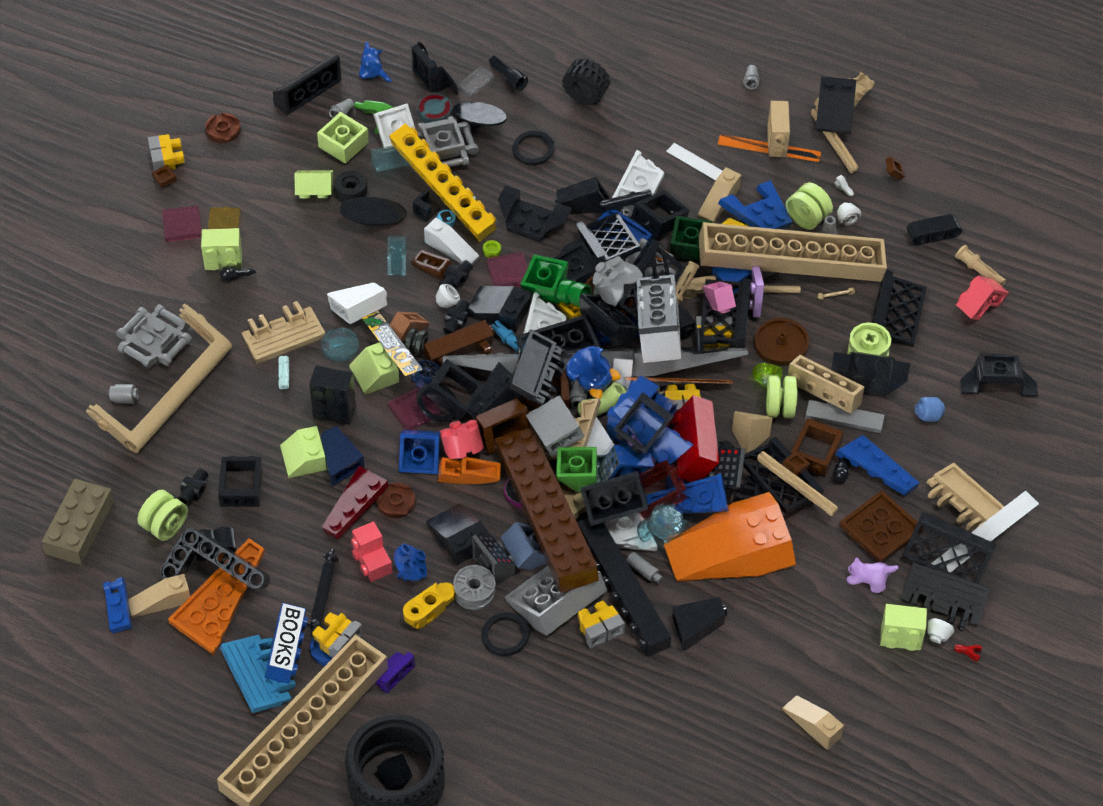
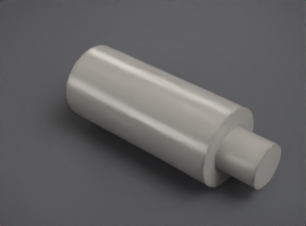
M635 552L628 556L626 561L632 569L650 582L656 581L660 583L663 577L659 574V570Z

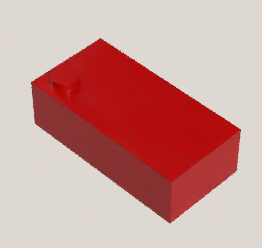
M692 395L673 414L675 419L672 421L673 430L679 433L680 437L685 441L693 444L690 449L677 459L678 478L690 482L704 479L719 464L713 402Z

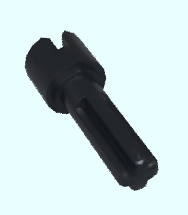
M495 55L489 58L490 65L504 75L506 82L515 90L521 91L527 86L528 77L520 70L510 68Z

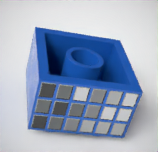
M614 445L598 467L601 481L638 471L643 482L654 468L650 451L647 455L643 452L639 455L631 449L632 446Z

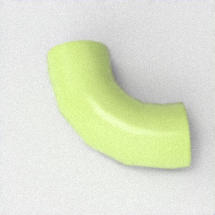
M613 382L602 392L597 416L608 412L610 407H614L618 403L621 394L627 392L621 384ZM581 402L578 404V413H579L580 416H581Z

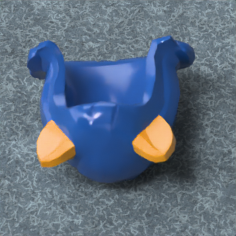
M589 346L577 351L570 358L565 372L571 381L577 379L581 387L589 391L592 397L601 399L602 391L608 388L612 380H619L621 376L618 371L611 368L608 360L601 355L603 348Z

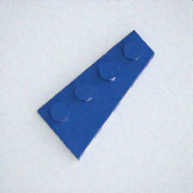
M628 397L614 411L622 419L635 400ZM641 406L628 422L627 427L645 447L664 422L659 418H655L650 414V411ZM667 428L650 450V454L661 468L665 470L690 449L693 444L685 441L675 430L672 431L670 428Z
M864 435L837 451L836 456L841 459L843 457L851 461V465L856 468L858 466L868 471V475L881 478L885 485L904 496L915 490L919 485V482Z
M721 474L647 495L648 509L651 515L729 511L724 479Z

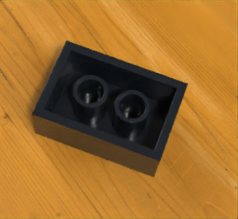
M315 366L309 383L313 418L350 425L356 408L353 372Z

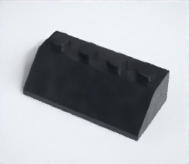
M338 55L327 57L310 69L305 70L296 78L291 79L282 87L277 88L273 92L274 105L288 116L341 82L340 57Z

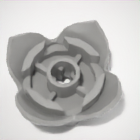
M619 256L605 263L600 262L595 267L596 272L593 277L594 295L600 294L603 301L616 306L623 297L624 285L634 284L637 282V278H643L644 276L638 267L628 263V261H623Z

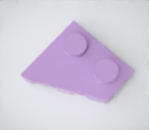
M752 266L751 298H749L748 309L752 311L753 317L761 316L764 282L759 266Z

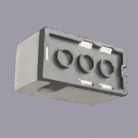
M659 276V279H652V277L637 278L638 326L643 363L681 359L679 308L675 276Z

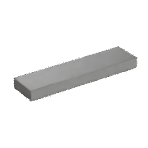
M809 400L805 419L809 418L819 422L881 434L884 414L858 409L849 413L833 404Z

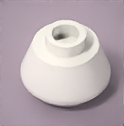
M852 203L841 204L837 210L839 224L843 226L855 224L860 219L861 210Z
M449 284L440 285L436 293L437 304L442 308H450L457 305L460 296L456 289Z
M932 618L928 621L927 634L930 636L931 641L941 644L942 641L946 642L954 634V628L945 621Z

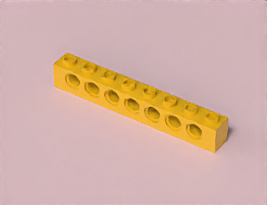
M405 123L389 135L394 148L449 209L454 212L479 242L497 229L495 224L496 218L493 214L487 213L484 210L485 207L480 200L476 201L473 198L472 191L462 186L461 179L457 175L455 177L452 175L450 167L446 163L442 164L439 155L429 149L428 143L418 137V133L413 127L410 128ZM432 167H436L435 170H429ZM453 192H459L457 195H451ZM470 204V206L466 208L463 207V205ZM477 216L481 217L479 220H474Z

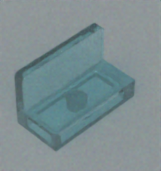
M394 146L370 150L373 168L376 172L410 165Z

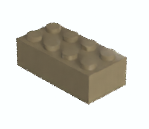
M74 479L42 540L45 555L79 565L83 564L114 503L110 488Z

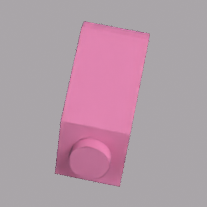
M719 281L702 286L713 310L726 313L731 311L730 308L736 307L730 284Z

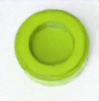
M495 240L485 242L483 254L487 258H497L501 254L500 243Z

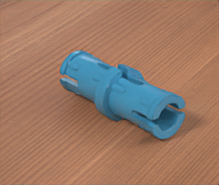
M495 321L496 326L492 324L494 332L501 338L504 344L507 343L515 352H519L520 347L514 332L508 330L500 321Z

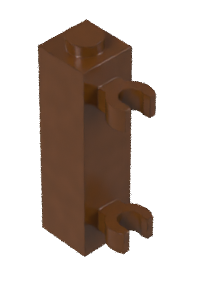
M486 320L425 343L423 354L428 361H432L440 366L443 364V356L465 355L481 349L482 354L492 355L490 344L493 342L495 333L492 326H488Z

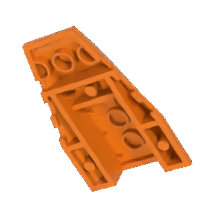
M767 492L728 505L729 511L716 512L664 543L663 546L676 582L710 578L759 577L795 566L796 561L792 540L779 504L771 493Z

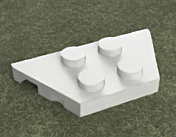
M636 150L612 198L627 195L632 191L640 192L650 189L652 195H654L664 178V172L649 159H644L641 156V152Z
M534 292L523 334L529 332L530 329L537 330L566 321V316L556 310L551 303L548 302L546 304L539 298L540 294Z
M641 512L604 523L618 548L657 551V544Z

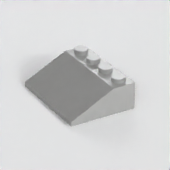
M547 565L504 598L535 630L547 636L578 613V611L584 609L595 599H598L607 591L601 572L598 571L599 581L560 593L551 570Z

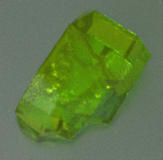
M761 363L755 365L752 370L753 378L763 387H767L768 375H778L780 380L782 379L783 369L777 365Z

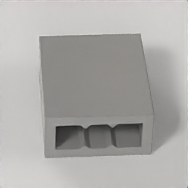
M560 396L549 400L546 404L526 415L551 457L557 454V447H569L585 437Z

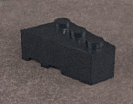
M500 362L497 363L468 410V413L475 420L477 415L516 398L520 400L523 395L508 388L513 374Z

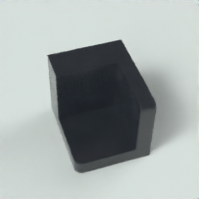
M427 189L412 202L413 214L426 222L440 210V206L430 200Z
M403 754L387 758L377 766L387 789L404 785L413 776Z

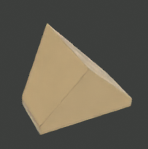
M738 411L734 412L732 432L741 448L745 449V453L756 449L770 437L773 417Z

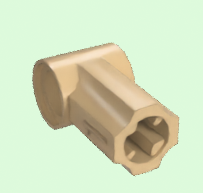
M715 276L693 277L683 298L692 299L697 294L704 293L702 286H705V279L716 280Z

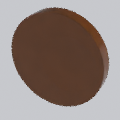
M775 318L759 326L755 333L754 346L757 354L766 362L777 366H789L799 355L805 357L809 347V336L805 328L799 323L787 318Z

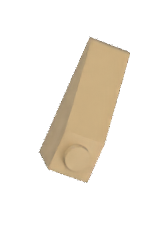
M725 168L716 179L698 212V217L713 221L714 223L724 210L723 207L718 205L719 200L732 194L736 195L740 189L741 174Z
M185 574L163 579L128 599L132 619L181 606L190 597Z
M795 696L782 708L787 715L825 749L828 750L842 738L844 725L828 711L811 702Z

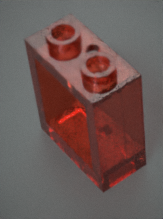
M667 460L640 474L644 489L670 475L676 488L675 491L649 504V510L639 512L646 521L687 499L684 492L687 488L682 480H678L677 476L680 474L675 465L671 466Z

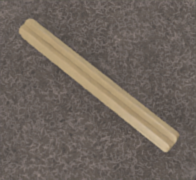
M818 107L811 110V115L815 121L817 120ZM823 132L851 174L857 172L859 166L837 133Z
M762 451L758 455V462L830 516L837 512L838 507L767 453Z

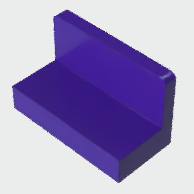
M399 652L394 653L387 660L388 670L375 684L388 694L415 668V658L411 653L407 652L404 656Z

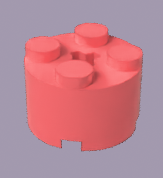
M470 420L463 424L460 421L452 422L449 424L450 428L440 431L446 456L450 459L467 457L466 453L472 451L473 454H476L484 448L477 420Z

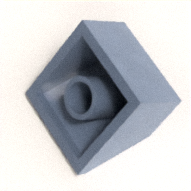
M515 522L501 536L504 547L513 557L516 567L532 570L547 564L529 524Z

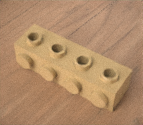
M799 355L789 364L788 376H796L797 387L849 413L854 412L861 405L864 386L802 355Z

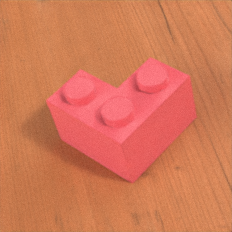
M978 276L971 281L968 290L960 295L956 306L971 319L980 320L990 306L999 307L1009 292L994 279Z
M373 521L352 530L353 539H351V544L354 548L352 555L355 561L359 560L363 575L368 576L369 580L373 582L393 573L392 561L383 547V537L375 522Z

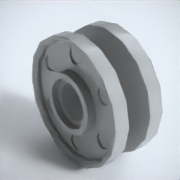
M470 565L460 569L455 575L453 582L454 598L460 606L469 610H480L489 606L494 600L496 582L494 575L487 568L479 565Z

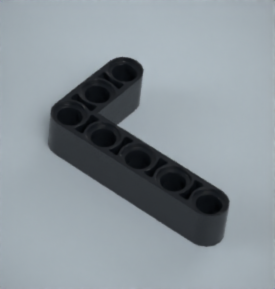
M192 528L184 530L160 570L163 579L170 578L169 570L172 567L175 569L174 576L185 574L198 553L251 588L265 589L270 583V577L266 572L204 532ZM192 533H195L196 540L191 543L190 536ZM209 543H211L213 549L208 554L206 551V547ZM182 550H184L186 553V556L183 560H181L179 557V554ZM227 553L229 561L224 564L222 558ZM244 564L245 572L241 575L239 573V566ZM257 575L262 577V582L259 585L255 583Z

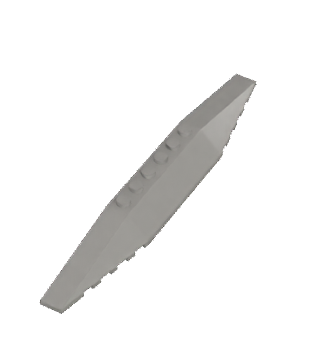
M641 348L603 349L601 355L608 360L611 368H613L614 358L633 359L631 376L639 377L641 375L642 377L649 378V376L748 355V350L746 348H729L725 351L704 354H692L681 350V359L647 363H643ZM514 352V354L496 353V355L443 356V363L448 359L455 365L493 371L497 363L500 362L513 374L521 352ZM560 354L559 357L566 361L565 367L562 368L563 371L566 370V365L574 354Z

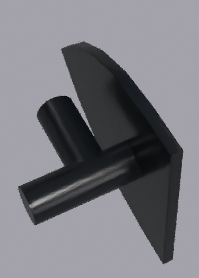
M696 328V346L681 347V350L692 354H704L725 351L729 347L703 346L716 344L717 338L716 336L703 337V328Z

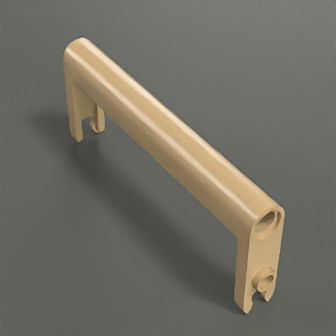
M186 304L182 305L184 309L181 308L179 310L181 312L179 316L210 345L142 421L130 431L97 404L94 406L90 405V410H86L87 414L98 423L102 430L108 431L134 453H138L232 349V344L226 337L210 325L203 315L196 313Z

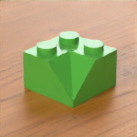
M557 447V480L576 492H581V487L597 483V447Z

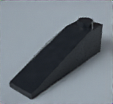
M586 314L534 330L556 342V346L562 349L561 354H575L577 351L589 346L600 347ZM527 333L516 336L521 350Z

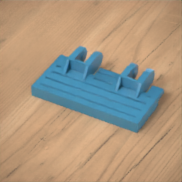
M259 635L223 643L220 647L252 713L278 707L284 702L291 701L292 698L289 692L286 691L292 690L296 686L294 680H290L289 684L265 678L271 651L270 647L273 642L271 637L261 640Z

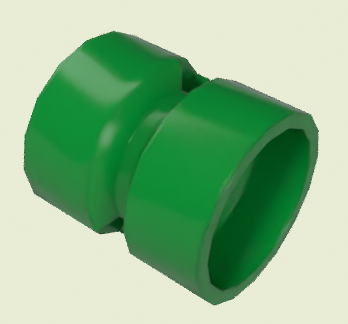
M563 279L557 288V300L580 308V294H591V287L587 284Z

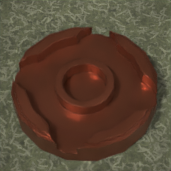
M221 113V115L217 116L215 114L205 124L206 135L210 140L217 143L231 142L241 132L239 119L229 113Z
M393 482L377 498V507L384 516L399 519L406 517L413 511L416 496L408 485Z

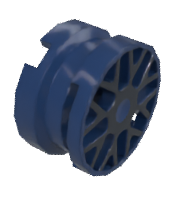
M418 361L422 370L412 373L411 380L412 382L415 381V385L419 388L428 384L439 369L438 365L432 361Z

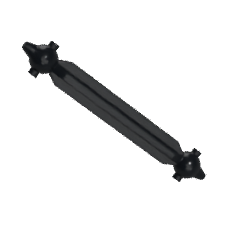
M334 548L323 555L326 562L323 564L311 614L313 620L307 622L311 633L318 626L321 628L324 626L321 625L320 621L324 617L335 570L334 562L339 561Z

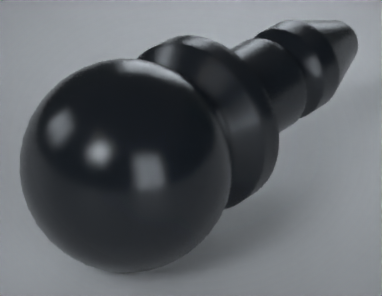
M224 266L220 270V276L225 281L233 278L237 279V276H250L256 273V270L250 268L237 270L236 266L233 268Z
M845 457L839 458V462L835 465L833 477L838 482L846 481L849 476L848 466L846 465L847 458Z

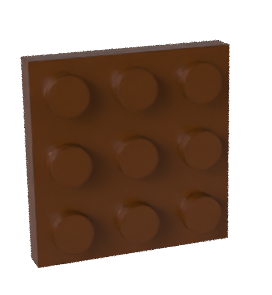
M881 490L839 522V526L877 562L883 563L909 543L918 522ZM923 527L920 528L918 535L923 532Z

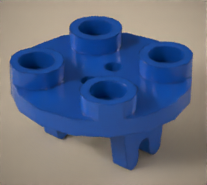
M405 543L395 550L394 561L399 570L397 579L403 577L404 582L408 580L417 582L427 576L426 555L422 550H417Z

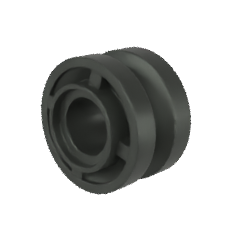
M412 327L406 336L405 347L410 353L414 351L416 356L421 357L424 352V344L428 343V332L421 330L418 333V329Z

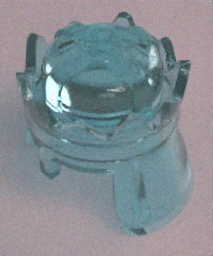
M662 503L659 506L656 505L652 514L638 524L637 533L642 542H647L656 535L659 538L665 539L664 543H668L684 531L683 528L687 520H682V512L677 511L674 504L664 505Z

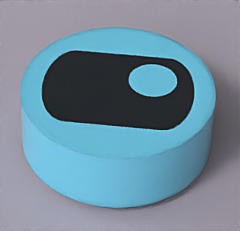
M442 210L437 215L439 220L450 227L456 222L455 214L451 210Z

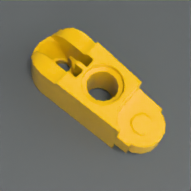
M435 583L408 601L403 607L405 622L416 629H421L430 624L454 600V586L451 583H440L438 585Z

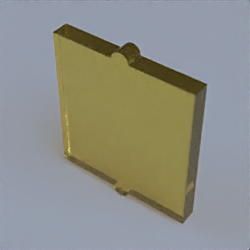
M226 206L223 208L210 207L208 229L239 228L240 208H227Z

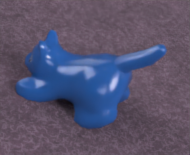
M365 42L361 55L362 64L359 76L362 79H374L377 76H381L385 81L392 82L391 78L382 69L379 56L382 50L370 48L369 42Z

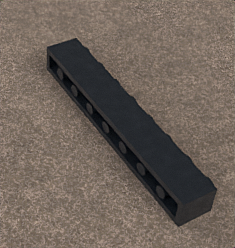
M589 518L578 521L577 524L597 564V569L601 572L605 586L610 589L613 602L618 603L622 617L628 620L631 633L633 635L636 634L641 650H645L648 656H652L671 648L669 632L605 524L601 523L591 526Z

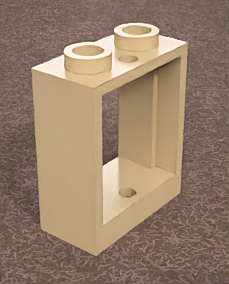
M770 101L767 124L769 157L787 156L790 135L788 101Z

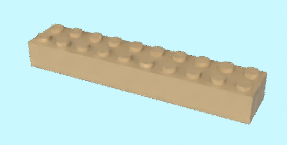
M703 222L699 234L701 266L752 270V266H759L760 271L879 282L882 281L887 269L884 239Z
M355 634L217 778L219 791L239 806H260L388 670L387 656Z

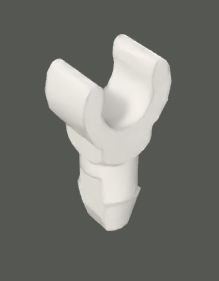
M842 175L836 178L837 181L833 184L851 198L854 195L853 190L848 186Z

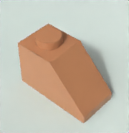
M397 312L389 326L401 341H405L412 327L417 328L419 333L430 322L418 313Z

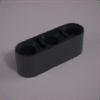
M954 214L913 221L906 227L914 245L952 239L962 233L960 223Z

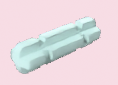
M288 356L279 357L278 385L281 390L289 388Z

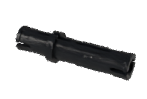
M650 189L640 192L632 191L627 195L598 201V209L602 213L628 205L635 206V203L652 196V192Z

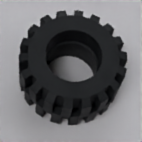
M579 58L573 61L563 76L562 86L565 88L564 91L569 94V97L573 98L576 102L584 105H595L601 101L611 81L609 74L606 73L605 68H602L599 63H595L587 58Z

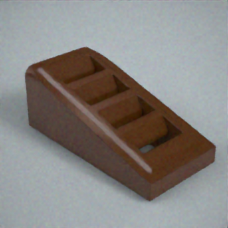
M421 250L411 261L413 266L440 280L444 278L446 268L452 265L450 259Z

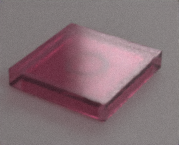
M198 206L162 210L166 242L202 237Z
M523 252L487 258L494 286H521L522 279L528 269Z
M419 387L388 402V407L405 430H414L432 421L420 411L417 405L416 396L420 389ZM423 394V402L426 408L433 414L441 416V412L433 401Z

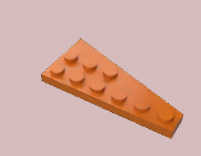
M249 538L235 553L258 567L265 551L263 547ZM244 564L239 566V573L241 575L245 572ZM219 568L168 618V622L212 655H215L248 585L222 568Z

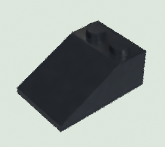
M821 76L815 131L851 134L857 79Z
M480 286L467 310L468 317L480 321L486 320L487 323L494 324L495 326V321L498 320L508 330L516 333L530 308L531 292L515 286Z
M460 503L426 521L428 527L456 565L473 557L472 536H491L482 522Z

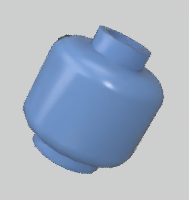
M922 397L918 404L915 405V414L923 422H937L945 413L944 403L937 397Z

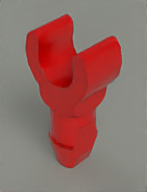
M955 644L954 650L958 653L966 654L974 661H979L980 655L974 652H981L982 646Z

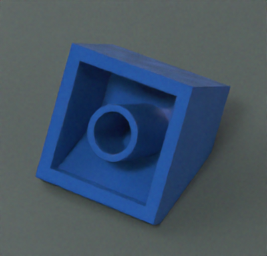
M402 430L400 433L399 472L438 474L441 444L440 432Z

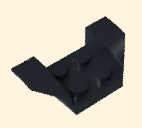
M420 41L412 46V70L430 92H440L450 87L458 95L455 81L442 66L437 67L436 62L429 58L425 46Z
M506 185L498 198L507 231L539 242L542 241L547 232L564 224L572 210L570 207L557 203L553 211L522 201L520 200V190Z
M581 238L565 245L560 254L553 258L568 262L567 279L577 283L585 284L596 272L595 267L597 263Z
M851 351L849 354L834 352L831 370L864 386V392L888 395L908 381L910 363L895 361V358L870 353Z
M980 353L975 366L960 379L961 392L963 394H979L981 382H998L1008 384L1019 383L1021 396H1038L1037 382L1022 369L1018 355Z

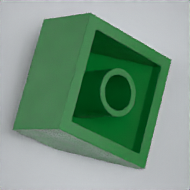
M534 254L520 284L521 288L531 292V298L533 293L537 292L540 294L539 298L542 301L559 304L560 302L556 296L557 288L563 279H567L568 262Z

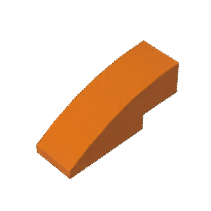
M442 457L438 466L437 482L451 484L499 482L501 463L463 457L461 460Z

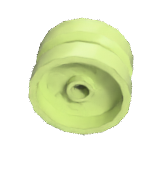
M810 182L805 183L786 200V209L791 219L797 225L807 230L814 229L833 209L832 201L828 194L821 187Z
M877 323L859 324L850 333L847 354L851 351L889 356L891 336L883 326Z
M768 375L766 394L767 416L777 418L780 413V406H782L784 418L795 417L798 394L796 376H785L783 387L781 388L779 376Z
M164 489L158 490L142 505L138 514V525L151 532L159 540L166 541L180 530L187 518L188 508L178 499H174V496Z

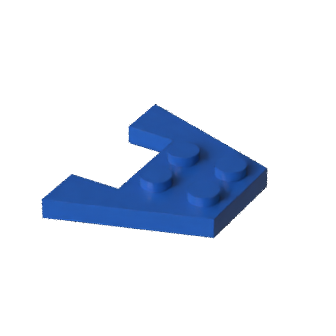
M771 180L759 184L756 188L764 197L763 200L743 206L732 194L721 198L718 202V205L750 227L782 230L790 227L792 223Z

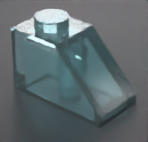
M389 235L387 274L406 275L407 236Z

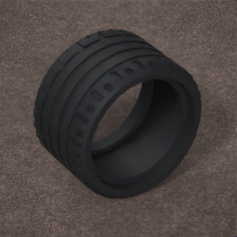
M404 714L379 716L363 724L348 743L345 755L348 791L355 806H435L440 801L439 799L442 797L445 787L443 747L441 741L438 740V735L425 722L423 723L418 718L415 719L413 716H406ZM392 748L411 750L419 754L429 766L427 774L419 783L402 791L378 789L363 777L362 771L369 759L375 754Z

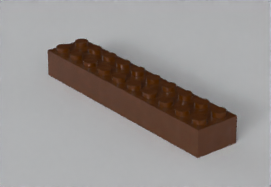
M530 427L496 438L500 460L560 593L599 581L597 564L533 428Z

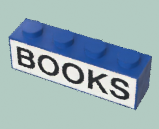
M282 603L265 678L289 684L291 676L295 677L298 665L294 663L295 660H299L301 653L298 644L302 645L305 634L301 630L306 628L308 617H304L306 608Z

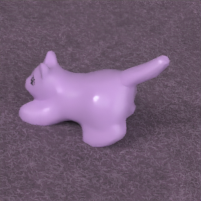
M855 558V561L848 567L851 575L846 580L851 585L867 583L870 585V590L873 593H880L886 589L888 576L897 571L899 567L897 565L888 566L881 562L865 564L859 558Z

